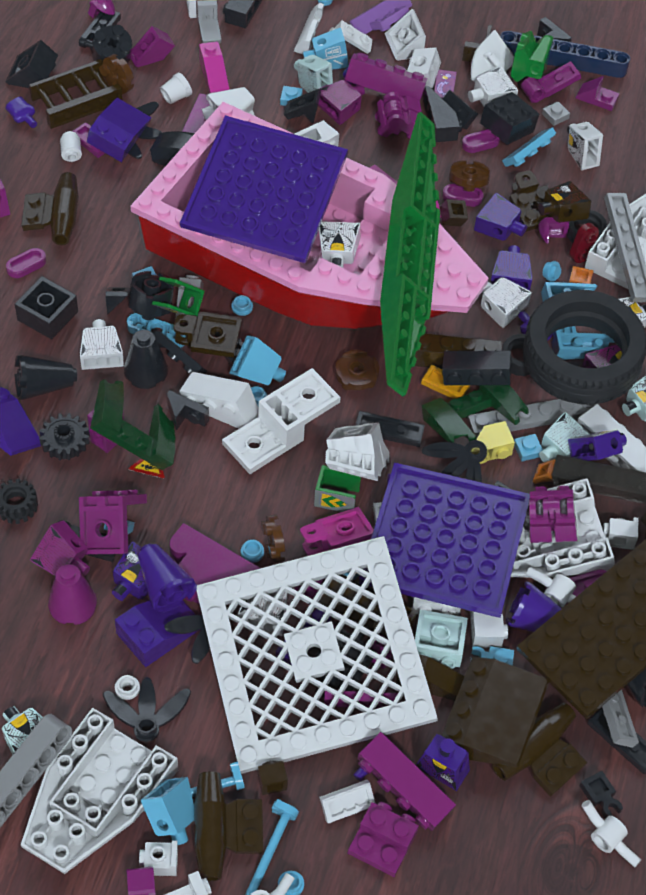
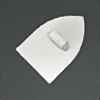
M493 30L474 53L471 63L472 81H475L478 76L500 66L506 72L513 65L514 55L496 30Z

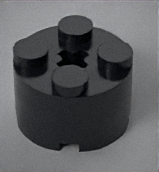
M110 25L96 31L92 52L94 61L100 59L103 61L108 56L116 54L118 55L116 58L119 60L123 58L128 64L132 53V39L123 26Z
M144 271L132 277L129 308L135 313L142 315L144 320H153L155 317L171 313L168 310L152 305L153 301L172 305L174 286L159 280L160 277L170 278L163 273H158L157 276L151 275V271Z

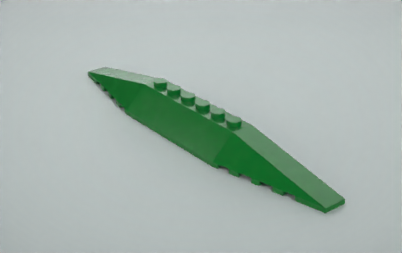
M422 112L417 114L392 199L380 298L387 385L402 397L407 393L412 377L410 370L417 361L415 354L421 347L420 337L426 331L425 321L430 318L440 221V209L436 208V201L439 200V191L435 190L438 174L434 172L437 156L433 153V147L436 146L435 125Z

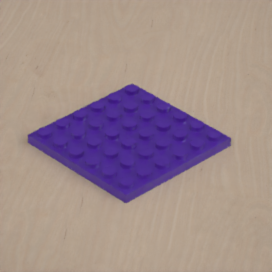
M225 115L182 216L180 227L306 263L347 158L348 149Z
M394 462L371 539L384 536L401 594L501 618L528 510L530 494ZM360 575L359 584H363L366 578Z

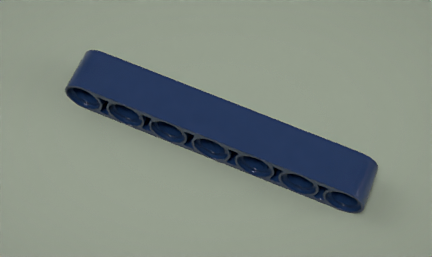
M504 31L500 37L515 57L522 33ZM534 35L536 42L542 38ZM553 39L547 65L561 67L571 61L579 71L622 78L627 74L630 56L621 51Z

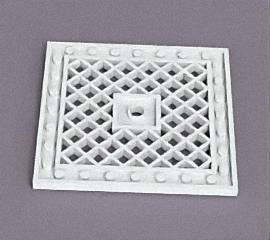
M384 536L197 585L198 599L241 774L258 770V766H262L263 763L268 761L287 762L373 739L380 732L388 735L438 721ZM349 573L346 579L339 576L341 574ZM356 573L366 578L361 587L351 582ZM322 579H326L323 585H320L315 582ZM332 579L342 584L337 593L327 588ZM370 582H372L375 594L366 590ZM302 585L299 591L292 589V587ZM308 586L319 590L314 599L303 595ZM347 587L357 592L352 601L342 596ZM279 591L275 598L268 595L269 593ZM285 592L295 597L290 606L280 601ZM323 594L334 598L329 607L318 603ZM362 595L372 600L368 609L357 604ZM250 598H254L251 604L244 601ZM261 598L271 603L266 612L256 608ZM300 600L309 604L305 614L295 609ZM338 602L348 606L343 616L333 611ZM377 603L381 617L372 612ZM238 604L247 609L242 619L232 614ZM276 606L286 611L281 620L271 616ZM314 608L325 613L320 622L309 617ZM353 610L363 614L359 624L348 619ZM252 613L262 617L257 626L247 622ZM291 614L301 619L296 628L286 624ZM329 616L340 621L335 630L332 621L326 623ZM368 618L379 623L374 632L363 627ZM229 619L238 623L233 633ZM267 620L277 625L271 635L262 630ZM306 622L313 625L312 627L302 629ZM344 624L355 629L350 638L340 634ZM383 626L388 640L378 635ZM243 627L253 631L248 641L238 637ZM282 628L290 632L284 634L286 643L276 638ZM360 632L370 637L365 647L355 642ZM258 635L268 640L263 649L253 645ZM337 639L346 643L341 653ZM375 640L385 645L380 655L370 650ZM235 641L244 646L239 655ZM273 643L283 648L277 658L267 653ZM311 647L321 649V654L315 658L308 656L307 652ZM350 647L361 651L356 661L346 657ZM249 649L259 654L253 664L243 659ZM390 649L394 662L385 658ZM287 652H289L292 666L282 661ZM366 655L377 660L371 670L361 665ZM264 657L274 662L268 672L258 667ZM343 662L352 666L347 676L340 673V671L345 670ZM381 663L392 668L387 678L376 673ZM240 664L250 669L245 678H243ZM278 666L289 671L283 681L273 676ZM357 669L368 675L362 685L352 680ZM255 672L265 677L259 687L249 682ZM396 672L398 673L401 686L391 681ZM293 675L295 676L296 683L302 682L299 689L288 684ZM327 675L323 683L314 679ZM333 676L344 681L338 691L327 686ZM372 678L383 683L378 693L367 688ZM269 681L280 686L274 696L264 691ZM309 682L319 687L314 698L304 693ZM348 684L359 690L353 700L343 695ZM388 686L399 692L393 702L383 697ZM246 687L255 692L250 702ZM284 689L295 694L289 704L279 699ZM324 691L335 696L329 706L318 701ZM363 693L375 698L369 708L358 703ZM403 695H404L405 701H404V702H400L401 698H402ZM260 696L270 700L265 711L255 706ZM300 697L310 702L305 713L294 708ZM339 699L350 705L344 715L334 710ZM379 701L387 705L386 707L375 709ZM275 704L286 709L280 720L270 714ZM315 706L326 711L320 722L309 716ZM354 708L363 712L350 716ZM252 711L261 715L256 725L254 722ZM291 712L301 717L295 728L285 723ZM330 714L339 718L337 720L326 722ZM266 719L277 724L271 735L260 729ZM306 721L315 725L301 729ZM281 728L289 731V733L277 735ZM257 734H259L260 736H262V737H264V738H266V739L259 740Z

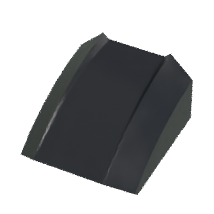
M181 131L160 133L150 148L152 161L166 166L195 133Z

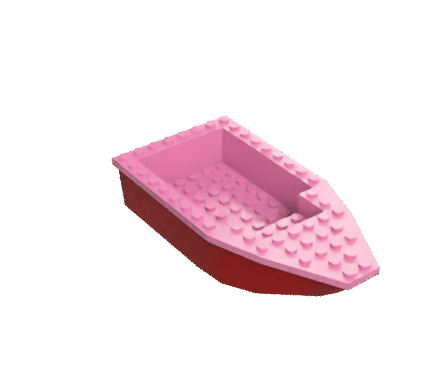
M222 102L130 206L131 212L139 215L145 248L235 293L247 296L250 300L266 308L311 326L357 329L382 325L380 298L392 199L397 186L382 173L349 158L345 160L322 222L360 223L361 238L354 262L352 264H344L343 268L322 258L319 230L306 263H302L181 228L180 221L225 115L291 133ZM440 223L430 318L448 312L468 313L488 284L489 279Z

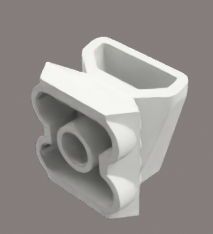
M245 87L214 92L206 95L210 106L202 109L205 120L212 115L222 102L254 115L252 109L255 99Z

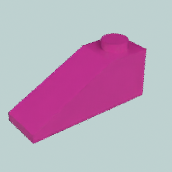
M218 41L199 44V61L209 94L230 90Z

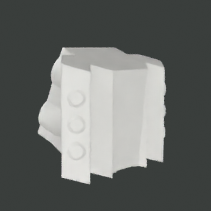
M379 423L335 428L326 440L328 446L326 464L329 469L378 481V476L381 477L382 469L386 468V462L389 463V450L383 442Z

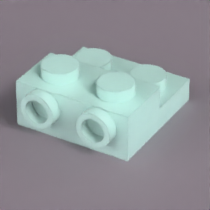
M420 609L415 635L418 653L428 656L450 669L460 668L468 618Z

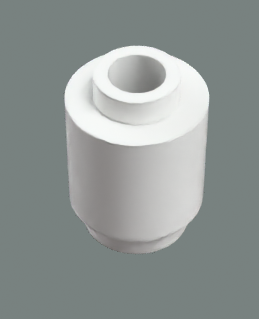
M65 132L60 139L61 156L68 162L77 161L82 156L80 138L75 132Z

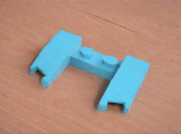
M545 282L541 296L544 302L548 298L566 291H594L597 285ZM571 326L554 332V338L551 343L553 352L562 360L584 359L585 354L606 348L609 342L614 343L615 341L606 334L577 333L576 327Z

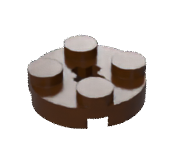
M112 54L103 60L99 71L105 77L109 87L119 84L122 88V94H125L134 87V84L131 85V80L134 78L133 73L123 58L119 60L116 58L118 55Z
M467 160L452 164L449 181L462 186L465 191L472 192L475 188L489 184L490 170L486 165L473 161V164H466Z
M351 350L345 352L342 358L337 360L335 375L343 389L364 390L373 388L376 385L380 367L374 356L373 358L368 356L367 352L363 350ZM358 367L359 370L363 371L357 373L354 372V368Z
M277 514L266 516V520L261 521L263 535H267L269 543L265 544L267 558L273 559L275 563L285 561V557L281 556V552H285L281 525H276L274 521L279 519Z

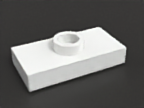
M368 780L319 797L327 823L366 810L372 802L375 803Z

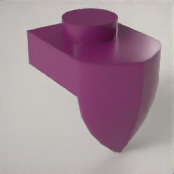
M91 0L89 3L88 14L92 18L97 16L100 11L109 15L115 14V6L112 0Z
M546 217L541 220L538 225L543 241L548 244L549 237L566 238L569 221L559 223L552 217Z

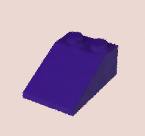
M116 98L98 116L89 129L87 143L122 163L152 117Z
M0 387V448L12 456L40 447L39 436L18 399L11 395L7 389Z
M183 600L181 601L182 606L163 613L158 612L157 609L155 610L151 602L147 601L132 607L115 619L116 634L145 668L197 632L175 634L166 631L164 625L173 619L195 615Z

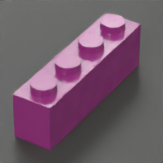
M354 53L351 57L345 76L346 81L384 94L397 92L403 98L407 95L419 101L421 100L428 79L422 73H411L405 71L406 69L402 66L395 65L393 67L387 65V62L381 59H376V61L369 59V56L363 53Z
M382 732L359 753L357 758L360 761L358 763L359 766L367 774L372 772L379 779L377 781L378 785L387 793L391 791L397 797L396 802L405 811L409 809L416 816V822L423 829L429 828L433 831L456 806Z

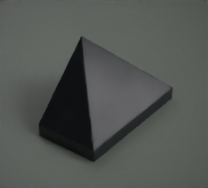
M109 287L106 290L107 315L129 295L130 288Z

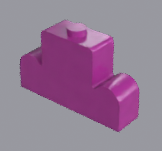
M184 523L170 539V557L194 579L197 585L261 569ZM197 591L191 599L185 597L187 601H194L200 605Z

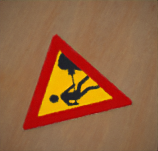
M143 459L138 460L128 468V470L165 478L163 470L156 468Z

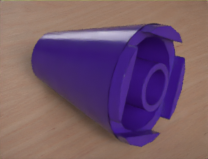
M146 544L140 549L138 560L151 605L155 610L157 609L161 613L174 610L183 605L181 601L185 597L188 599L193 597L197 591V584L194 579L158 544Z
M526 581L524 583L526 589L520 588L509 609L513 615L511 619L506 618V624L510 627L534 632L560 611L562 607L532 583Z

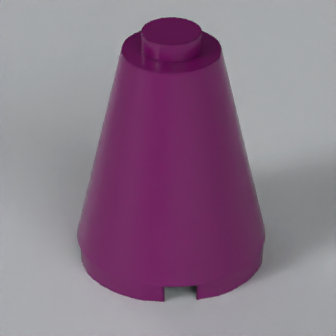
M71 564L63 565L56 572L49 595L48 607L50 614L56 621L62 624L74 623V625L86 622L95 612L96 594L78 567Z

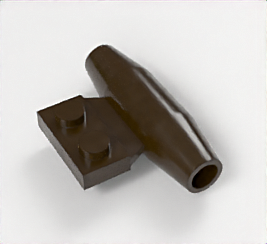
M65 172L61 174L54 196L46 194V192L25 195L21 223L23 231L44 229L45 226L51 224L53 242L57 245L69 243L76 223L79 199L77 177L73 173Z
M562 702L536 718L519 767L492 764L495 774L500 779L506 781L530 766L533 778L550 797L588 763L571 744L559 740L576 718L572 707Z
M213 771L199 774L194 803V844L201 879L206 878L207 881L222 879L226 848L236 854H262L264 852L262 799H236L225 804L220 773Z

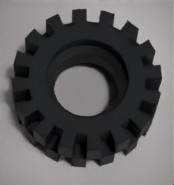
M16 479V483L8 480V485L2 483L0 488L1 519L3 521L7 519L8 523L11 524L15 520L16 524H20L21 519L26 522L28 521L27 516L32 518L34 512L38 510V500L33 485L31 483L28 485V481L25 480L21 483L20 479ZM19 496L25 499L19 505L7 504L8 500L13 497Z

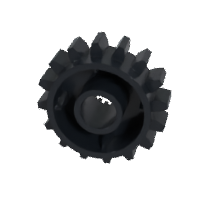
M60 413L58 419L51 416V423H43L44 429L39 431L40 445L43 446L44 453L49 452L51 458L71 460V458L76 456L79 457L82 451H86V445L90 444L89 428L86 427L85 421L80 422L79 416L72 419L71 413H68L66 417H63Z

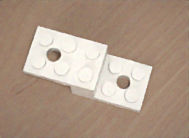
M312 368L259 401L258 417L223 438L222 445L249 474H252L304 441L305 424L339 404L341 397ZM312 394L314 395V397L312 399H306L303 397V395ZM250 443H258L260 446L258 448H250L248 445Z

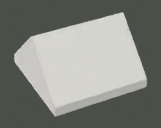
M413 9L384 33L393 55L398 61L410 59L414 49L425 47L426 35Z

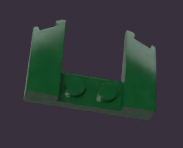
M106 379L100 381L90 429L160 470L173 465L176 438L174 422L170 421L165 415L161 405L157 404L154 406L150 432L147 435L122 420L124 383L122 381H115L112 384L108 383Z
M479 385V390L472 391L460 398L452 399L450 402L446 403L442 398H438L422 405L423 420L447 442L454 443V439L465 436L469 442L476 440V436L462 418L492 406L510 422L517 425L520 422V417L517 414L520 411L528 414L529 409L510 385Z

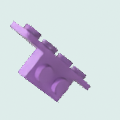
M384 0L350 20V25L363 34H367L372 30L386 31L391 28V24L397 23L409 12L412 3L410 0Z

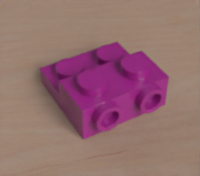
M372 802L360 823V828L347 854L395 877L418 832L419 825L415 824L416 820L408 814L399 816L393 813L392 808L384 802H379L378 805Z

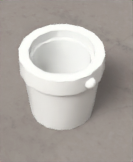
M179 72L160 87L164 99L169 104L192 95V89L188 81Z

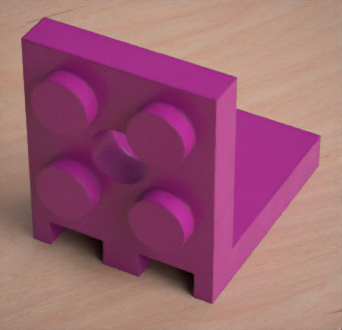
M138 490L92 491V496L79 497L80 539L87 546L86 554L128 553L127 505L147 503V494H138ZM102 523L108 527V533L105 537L99 531Z

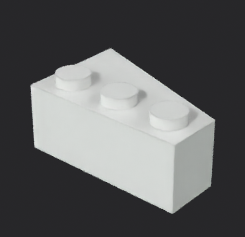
M192 372L180 389L182 396L209 407L210 417L238 429L258 417L259 407L249 383Z

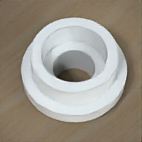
M125 675L117 680L115 692L121 699L130 700L139 694L140 684L133 676ZM127 686L132 688L129 691L123 690Z

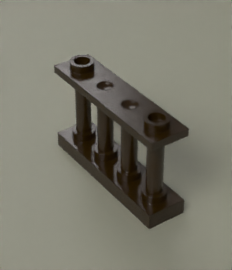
M101 59L29 84L31 100L42 99L48 108L46 109L47 122L51 129L105 110L116 98L123 101L120 85L116 84L109 87L99 71V67L103 63ZM95 79L102 90L91 93L85 83ZM78 86L84 96L73 99L67 89ZM59 92L66 103L55 106L49 95Z

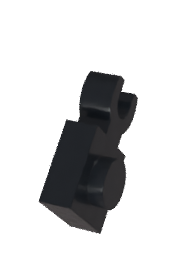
M603 771L581 781L580 788L593 806L598 804L602 806L601 811L605 819L608 816H612L608 809L609 807L615 808L618 814L622 812L623 806L621 802L612 798L615 796L616 790Z

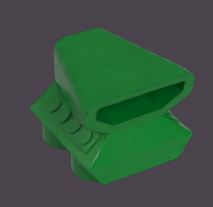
M532 30L522 33L520 42L517 45L510 75L516 82L525 76L535 79L542 77L548 64L553 37L545 35L536 42Z

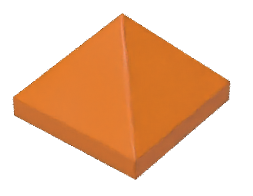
M554 459L538 464L533 483L555 481L557 460Z

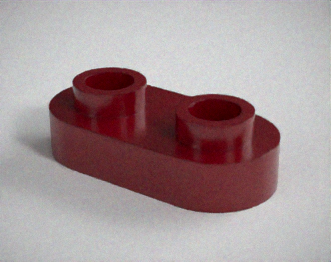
M592 223L582 225L576 234L569 253L576 263L587 261L588 253L598 238L599 230Z

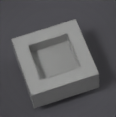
M559 102L543 108L542 115L555 126L569 119L570 112Z

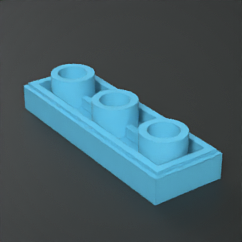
M554 128L541 131L502 160L504 165L507 167L510 165L517 167L524 163V158L536 154L538 147L541 146L542 148L551 143L550 138L556 134Z

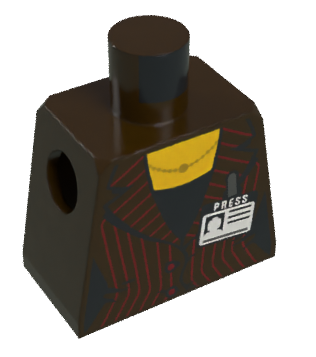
M571 181L546 190L544 202L538 204V212L540 215L549 214L559 223L588 219L592 201Z

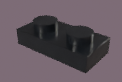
M449 90L443 97V100L456 112L458 120H461L462 128L467 130L478 113L453 91Z

